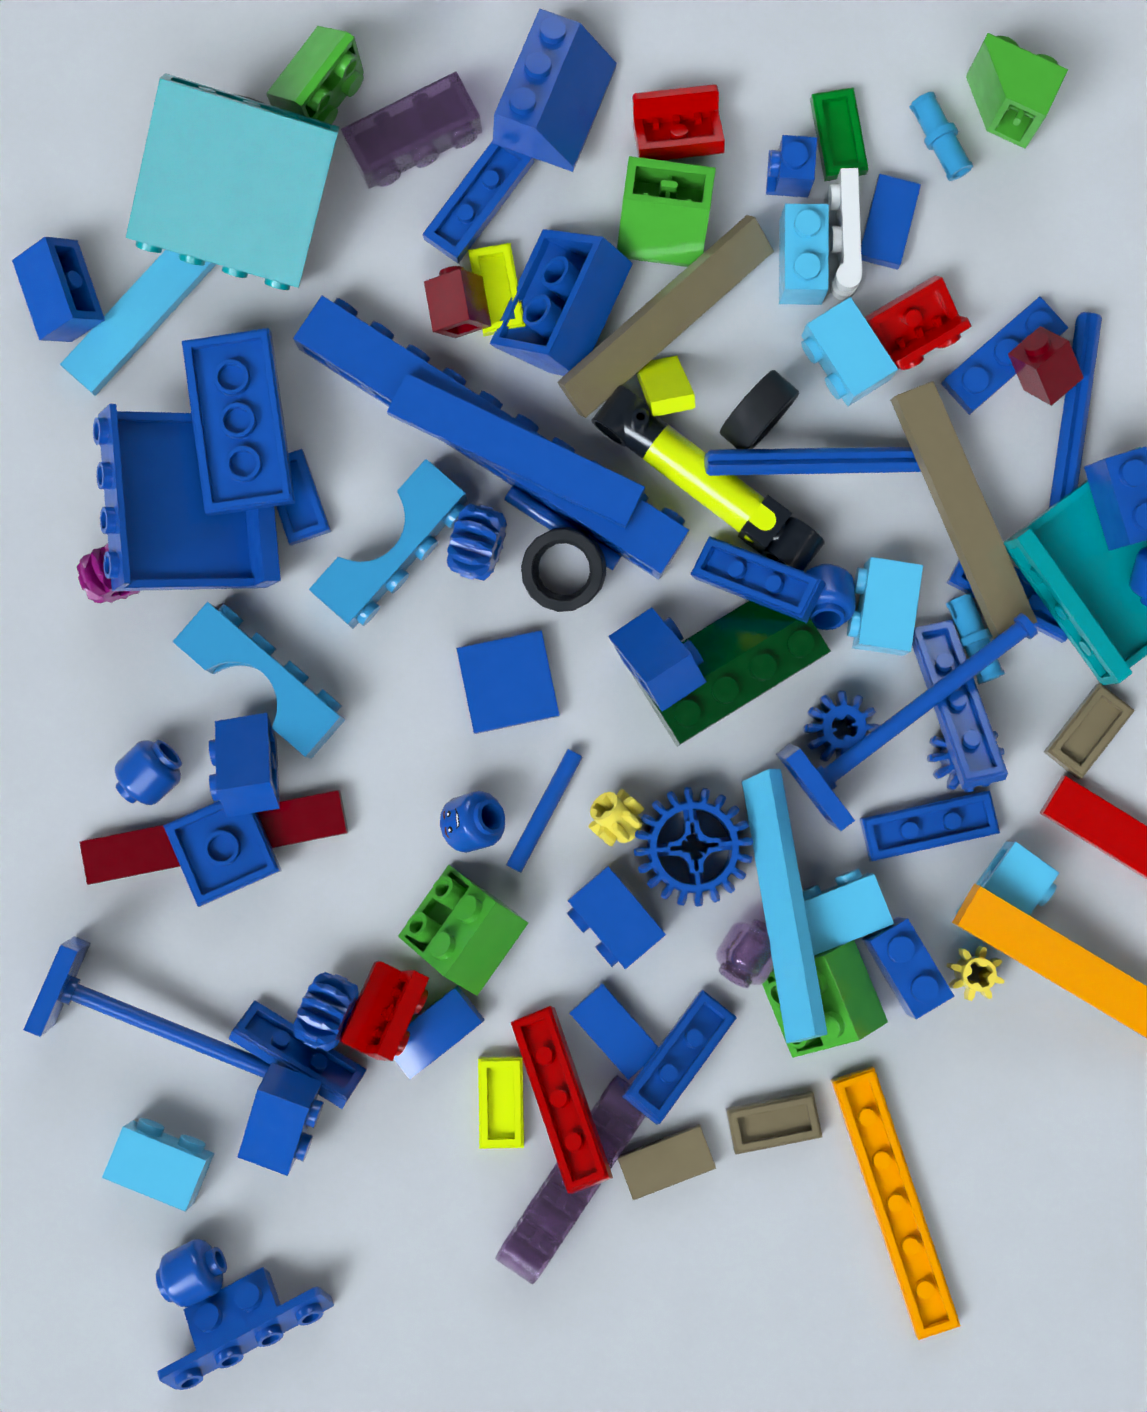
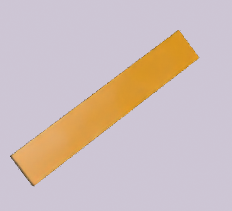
M973 884L953 919V924L1147 1038L1146 985L985 888Z
M871 1066L832 1079L831 1083L915 1336L918 1340L960 1327L961 1325L875 1068Z

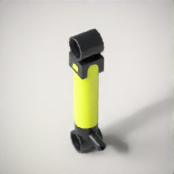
M619 385L591 419L595 427L618 445L629 448L739 532L738 537L761 555L764 552L769 559L804 571L825 544L823 538L809 525L795 517H790L792 512L769 495L764 498L737 476H709L706 474L704 467L706 453L658 416H652L649 406L639 396L624 386Z

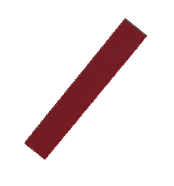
M340 790L281 801L280 809L257 812L272 848L348 833ZM163 825L79 841L87 885L181 867Z

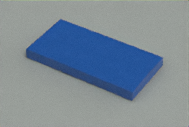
M264 328L182 341L205 514L207 516H215L295 504L271 330Z

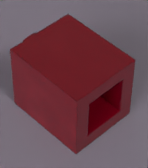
M451 266L440 270L439 276L424 281L433 332L458 338L491 327L482 276L466 271L462 266Z
M1041 326L1008 353L1023 390L1051 406L1084 378L1069 340Z

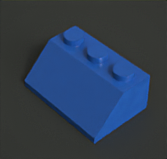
M539 8L494 113L493 144L571 172L576 167L617 65L613 58L580 22Z
M543 229L518 281L513 302L512 297L510 298L500 320L503 323L495 331L489 344L548 373L564 376L593 351L633 263L602 236ZM519 300V304L520 301L522 304L525 327L508 329L507 324L509 320L515 319L514 309Z

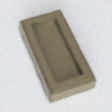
M1101 683L1096 684L1048 745L1044 753L1074 777L1082 779L1135 710Z
M812 1091L725 1108L735 1155L822 1138L815 1097Z
M700 1124L617 1155L633 1200L716 1169Z

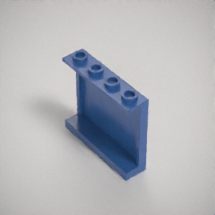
M109 404L98 414V418L96 417L93 423V438L95 444L101 447L102 462H99L97 465L96 478L98 488L104 489L105 507L101 508L100 527L102 533L108 535L109 551L105 552L103 565L106 578L111 579L112 591L267 588L281 581L274 507L215 516H207L205 514L191 413L117 411L116 404Z

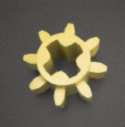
M620 789L617 795L613 792L603 793L595 799L591 806L590 815L594 821L588 827L611 847L616 840L620 843L630 842L635 838V832L642 828V821L638 815L644 811V807L624 789Z
M978 946L975 956L971 955L965 948H959L958 951L961 959L956 964L947 963L946 965L949 969L954 970L956 978L948 985L954 989L962 986L966 987L964 999L969 1001L974 999L976 991L980 992L985 998L991 999L992 992L990 988L995 983L1002 984L1005 981L998 977L996 967L1000 966L1002 960L998 958L985 959L987 954L986 947ZM971 964L983 967V970L978 973L979 982L967 979V976L972 973Z

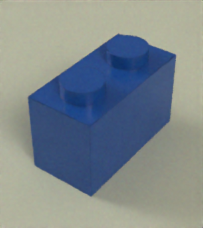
M43 237L12 259L39 340L73 342L105 321L78 240Z
M1146 446L1085 466V473L1108 550L1118 549L1147 540Z
M652 607L608 636L624 665L662 712L706 683L698 667L704 661L696 647L690 640L682 643L683 635L670 617L663 621Z
M268 713L215 721V739L209 740L210 759L212 765L216 766V774L209 775V786L213 801L220 800L226 817L280 809L277 739Z
M606 866L567 900L573 907L567 912L568 916L583 933L591 928L601 942L595 948L611 967L619 962L624 969H627L666 935L609 866Z
M898 916L893 919V925L868 934L862 938V941L905 1013L914 1019H918L955 996L909 919Z
M271 1063L257 1089L237 1157L288 1176L295 1160L304 1161L309 1151L313 1136L306 1132L308 1126L312 1128L316 1126L324 1102L317 1100L322 1081Z

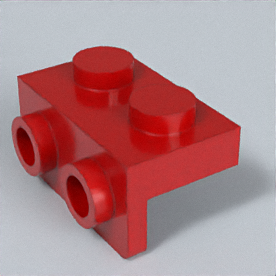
M717 85L633 94V130L638 157L669 160L724 153L725 139L719 115V91Z
M936 275L864 317L896 367L900 370H907L919 365L924 360L923 355L935 348H945L956 343L961 338L960 333L971 327L969 319L958 314L943 277Z
M382 961L374 962L342 1032L340 1042L376 1060L393 1061L395 1055L399 1056L408 1043L410 1032L407 1028L413 1014H418L427 1000L428 990L425 987L429 977L415 970L400 971Z

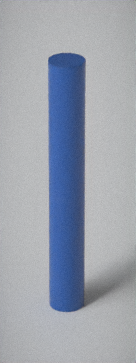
M515 486L510 488L504 498L506 502L549 530L571 527L582 531ZM593 538L598 542L605 556L606 567L613 571L622 556Z
M567 749L506 864L510 868L522 873L583 757Z

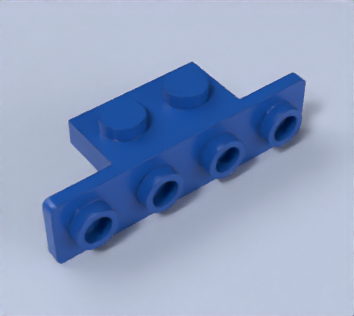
M262 1267L222 1288L214 1296L183 1309L196 1351L158 1370L159 1381L176 1390L190 1389L201 1383L204 1375L217 1368H228L236 1365L243 1359L245 1353L257 1347H266L277 1343L283 1338V1333L298 1325L304 1326L316 1322L323 1316L324 1311L334 1306L332 1297L316 1286L281 1305L270 1272Z

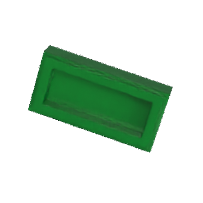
M854 87L812 94L810 104L824 182L836 180L841 168H858V176L866 175L869 169Z

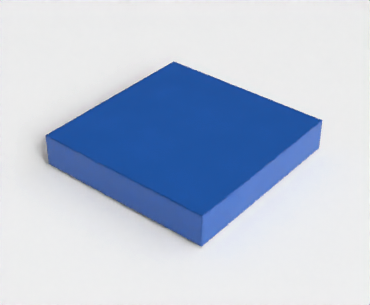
M542 630L456 648L474 734L560 717Z
M218 801L163 825L198 907L282 871L257 812L226 817L222 804Z

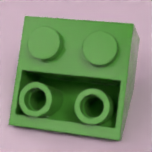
M317 26L267 91L266 95L271 106L333 124L338 114L337 108L346 96L352 97L358 91L364 79V71L355 37L346 31Z
M987 33L966 75L986 131L1025 149L1046 118L1068 69L1060 66L1054 58L1048 55H1036L1020 48L1009 37L994 36Z
M629 156L617 250L631 260L683 267L691 265L704 252L716 168Z
M448 865L415 913L410 917L398 937L445 978L478 996L526 928L528 922L461 872Z
M855 940L814 956L827 1035L797 1043H786L792 1058L859 1041L888 1023ZM774 969L767 971L761 983L786 1041Z

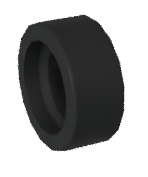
M770 371L733 410L721 427L720 435L736 449H753L790 408L798 397L799 391L777 371Z
M571 527L555 528L536 537L526 549L521 564L522 582L530 597L542 607L557 612L574 611L592 601L602 589L607 573L605 556L598 542L586 532ZM567 543L576 546L585 554L589 562L590 573L586 584L581 590L570 595H559L551 592L544 586L539 577L538 566L541 556L548 548L556 544Z

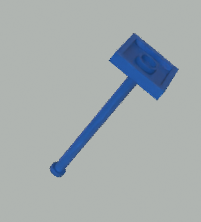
M1023 613L1017 615L1012 626L825 768L821 765L815 768L801 748L790 743L776 753L830 825L841 832L855 821L832 791L837 787L835 782L1024 638L1032 639L1036 636L1038 631Z
M75 936L60 945L23 1029L26 1032L41 1037L56 1024L64 1003L70 1005L71 1001L262 1078H264L270 1067V1064L249 1052L80 985L81 979L76 978L91 943Z

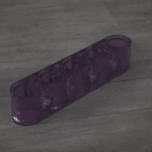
M618 1075L611 1080L591 1110L610 1169L645 1118L643 1113L622 1097L631 1084ZM556 1163L507 1236L495 1259L533 1285L601 1183L579 1192L568 1194L558 1163Z

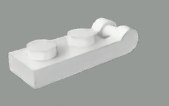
M841 168L835 184H830L828 190L829 210L836 211V226H831L830 251L831 253H837L838 269L831 282L830 290L833 296L839 300H846L852 297L862 278L858 168Z

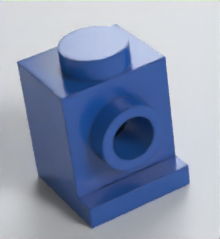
M782 135L779 149L769 150L766 195L808 198L815 180L817 137Z

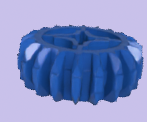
M691 787L684 788V802L680 803L673 791L668 792L666 796L670 804L669 808L665 809L662 803L656 800L652 803L653 809L659 814L656 820L647 814H643L641 817L643 823L651 826L649 833L641 830L635 832V838L647 840V848H635L634 855H648L649 862L638 866L639 873H645L651 869L654 870L656 875L648 880L647 885L653 888L662 880L666 884L660 894L663 899H668L673 889L679 891L677 896L678 905L684 906L687 901V894L693 893L694 904L699 907L703 905L704 901L702 892L708 891L710 899L716 903L720 901V895L716 887L721 885L725 891L732 893L735 891V887L727 878L731 874L741 880L746 877V873L743 870L736 868L737 861L743 863L752 862V856L739 854L740 846H750L753 844L752 838L745 837L739 839L737 831L745 830L749 827L748 821L744 820L733 824L731 818L737 815L740 809L734 805L724 813L721 807L725 803L726 797L722 794L718 795L713 805L707 803L710 796V790L707 788L701 790L699 801L693 800ZM696 810L706 812L716 818L723 826L727 837L710 838L704 835L700 829L699 820H697ZM683 811V832L680 838L673 842L657 843L659 832L665 822L676 813ZM690 824H692V832L695 834L696 841L716 844L714 847L704 848L703 853L698 852L700 857L695 859L696 870L694 869V860H691L690 853L682 852V850H670L673 846H681L682 841L688 842L686 836L691 834ZM729 850L723 868L713 878L703 882L702 872H704L703 865L706 857L716 851ZM675 855L682 858L687 866L690 884L682 883L672 878L664 870L658 857Z

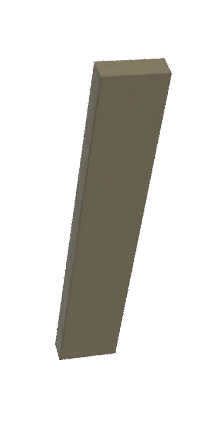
M746 215L557 382L580 416L587 418L613 394L619 385L623 386L774 252L755 217Z
M934 381L894 396L890 401L993 639L1015 623L1014 618L1020 613L1026 615L1033 624L1037 623V619Z

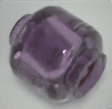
M756 919L751 924L746 922L734 923L717 949L716 960L720 964L718 971L730 982L742 988H749L750 985L764 984L773 970L770 950L771 942L767 933L766 923Z

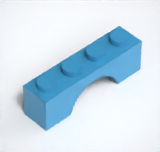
M427 459L421 463L397 490L404 507L405 522L401 537L395 546L385 555L370 561L357 562L337 557L309 588L320 601L352 629L358 623L365 626L380 609L377 602L388 590L392 594L395 593L409 577V573L406 571L416 558L423 561L430 555L438 544L435 537L446 525L450 529L453 528L454 522L458 520L460 511L465 508L464 505L468 501L466 493Z
M207 602L172 642L204 670L212 674L235 666H247L261 671L272 684L277 699V712L272 729L304 757L312 759L345 721L337 713L342 705L325 690L322 689L318 694H315L304 683L309 677L290 660L283 666L271 656L276 648L258 632L251 638L241 630L239 626L244 620L228 606L223 604L217 609Z

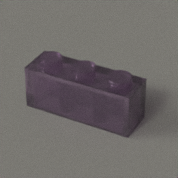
M457 71L342 128L341 132L348 151L368 189L376 185L385 187L394 183L400 178L402 172L414 166L422 168L430 165L437 160L440 153L452 147L459 149L471 144L477 138V135L482 133L480 115Z

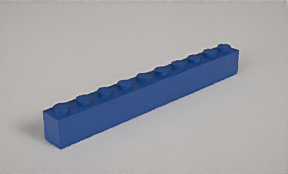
M322 295L293 337L300 351L388 407L405 374L408 373L546 439L537 433L539 427L533 421L521 414H517L515 418L501 410L503 404L497 398L485 391H481L479 395L465 387L467 381L461 375L447 367L443 371L438 370L428 363L430 357L422 350L411 344L407 348L402 347L392 340L394 334L375 321L371 325L366 324L356 317L358 311L340 298H336L332 302ZM554 437L551 441L569 451L576 452L573 447L557 437ZM449 445L511 486H515L658 580L688 535L689 529L683 526L685 520L679 514L666 507L662 511L654 508L647 503L649 497L644 492L625 529Z

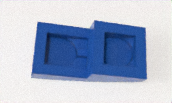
M457 985L409 1023L407 1028L410 1032L408 1043L399 1056L395 1055L394 1060L407 1077L411 1079L468 1035L485 1019Z

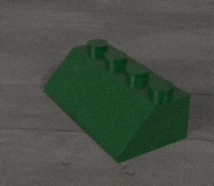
M748 601L682 642L685 643L690 640L700 653L704 662L698 667L706 683L662 712L637 680L636 682L678 747L823 658L831 650L810 618L805 623Z

